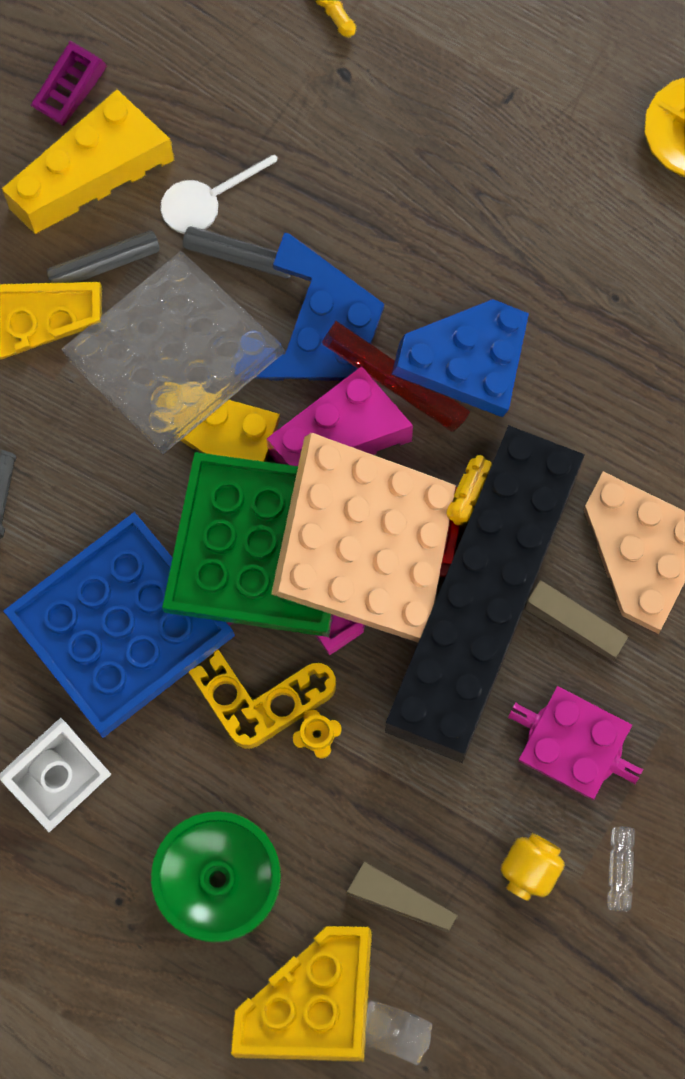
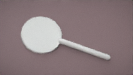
M272 155L213 189L195 180H185L174 184L166 191L161 200V213L165 223L172 230L182 234L185 233L189 226L206 230L213 224L218 214L216 195L277 161V156Z

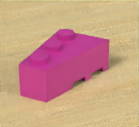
M361 366L267 438L268 453L278 464L298 466L304 437L314 433L376 455L377 451L396 444L401 446L412 442L413 425Z

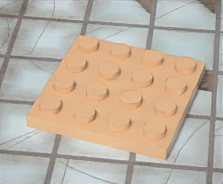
M308 434L304 437L271 594L419 643L435 602L450 521L446 511L450 503L453 502L456 485L320 435Z

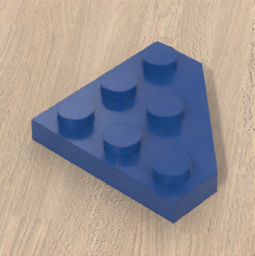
M492 299L406 333L399 342L391 375L503 417L509 410L529 313Z

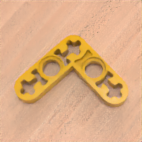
M219 649L212 653L214 656L211 657L210 664L216 675L222 669L225 670V674L214 677L207 686H204L202 682L208 681L210 678L202 666H197L188 672L233 742L244 749H252L261 745L301 719L307 711L314 710L327 702L336 690V677L333 671L325 664L313 663L252 701ZM315 674L318 678L326 676L328 678L324 682L326 690L321 693L316 688L308 691L304 695L305 699L309 702L302 705L298 693L291 687L298 684L300 691H303L310 686L309 677ZM222 684H230L237 690L235 701L229 705H220L214 700L215 689ZM280 695L291 697L295 703L293 712L285 717H279L271 710L272 701ZM244 703L248 705V708H243L241 711L247 722L253 723L257 721L259 723L254 728L256 735L252 738H249L247 734H242L241 736L237 734L241 730V726L234 714L229 720L224 717L236 712Z

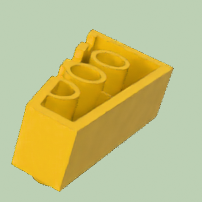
M117 89L6 184L2 191L9 209L34 234H37L78 212L79 207L95 198L99 201L110 195V190L129 180L134 182L146 176L145 172L159 164L164 166L174 161L171 141L164 132Z

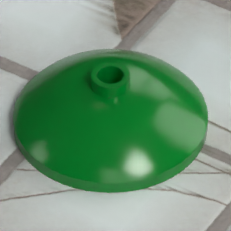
M219 811L192 816L174 827L157 849L151 871L153 895L163 916L181 933L204 942L231 941L256 929L272 911L281 884V869L277 852L263 830L242 816ZM216 873H222L226 876V883L220 888H215L210 883L211 877Z

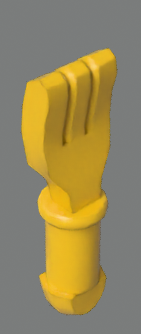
M315 0L318 5L326 8V14L332 18L341 35L349 38L355 34V22L349 18L340 1Z

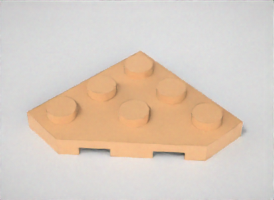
M603 471L584 508L588 524L591 525L596 538L597 549L608 578L610 577L621 615L659 634L685 583V511Z

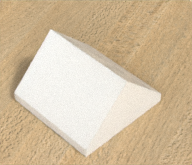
M60 718L0 773V780L43 827L50 832L100 786L111 773L67 723Z

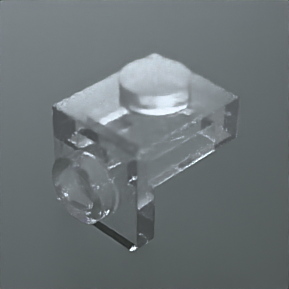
M370 1000L367 1008L365 1046L419 1065L422 1055L430 1045L432 1023L412 1013Z

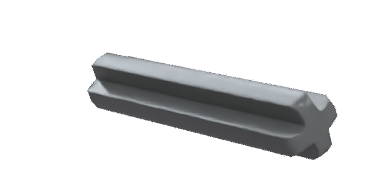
M189 226L184 233L183 247L185 249L288 279L292 276L273 269V263L278 251L193 226Z
M149 230L50 267L46 270L47 277L50 283L80 282L157 253L160 250L159 243L154 232Z

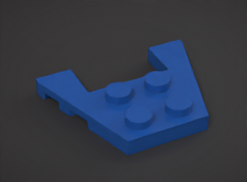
M284 232L273 263V269L311 281L286 353L280 354L245 342L234 372V378L238 380L269 379L284 381V379H308V381H343L361 366L364 368L384 310V303L291 234Z

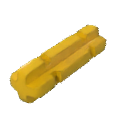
M477 455L475 458L470 459L466 467V474H463L454 494L453 502L450 503L446 511L447 517L454 521L456 525H463L464 522L469 521L474 509L473 506L476 505L492 466V463L482 455Z

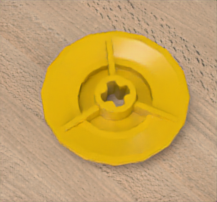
M685 78L672 81L656 93L646 111L644 131L652 154L666 169L685 177Z

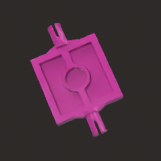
M559 686L556 687L548 705L539 711L538 714L516 702L508 716L509 719L530 729L528 743L518 761L591 800L595 799L602 783L612 773L635 785L639 779L637 776H640L643 768H639L621 758L622 746L632 724Z

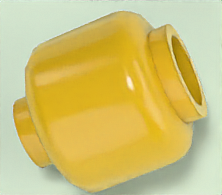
M531 833L529 838H517L501 865V873L510 881L506 888L529 901L532 895L538 897L548 896L565 866L564 861L559 856L561 849L534 833Z

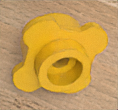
M309 710L303 716L304 721L300 731L293 734V743L298 748L306 747L314 751L317 758H326L331 753L330 746L334 738L341 734V725L336 720L330 721L325 716L320 715L317 710ZM314 731H320L321 736L319 738L314 737Z

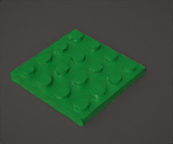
M194 453L162 606L165 613L329 637L333 614L271 594L298 466Z

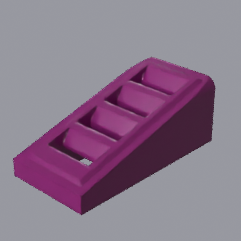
M70 40L30 106L64 126L97 83L107 65L101 58ZM77 61L87 67L84 73L73 67ZM69 73L78 78L79 82L77 85H74L64 79L65 76ZM58 85L72 92L69 98L55 91ZM49 97L64 104L61 111L46 103Z

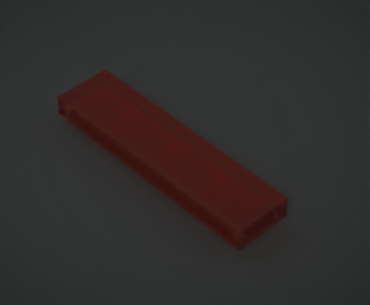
M335 321L322 341V345L359 369L362 366L374 380L451 432L460 427L470 413L469 410L446 395L391 375L395 360L337 321Z

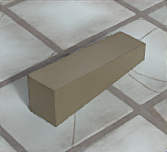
M541 580L525 607L526 611L612 661H615L629 637Z
M366 862L362 864L347 891V895L447 933L451 930L458 916Z

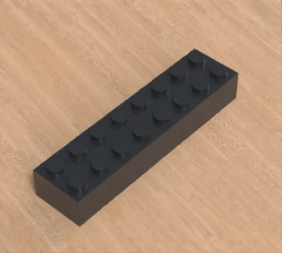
M508 425L385 722V733L463 764L580 472L585 454Z

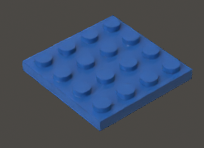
M135 512L3 610L102 738L235 636L234 631L224 621L176 615L163 611L162 606L173 557Z

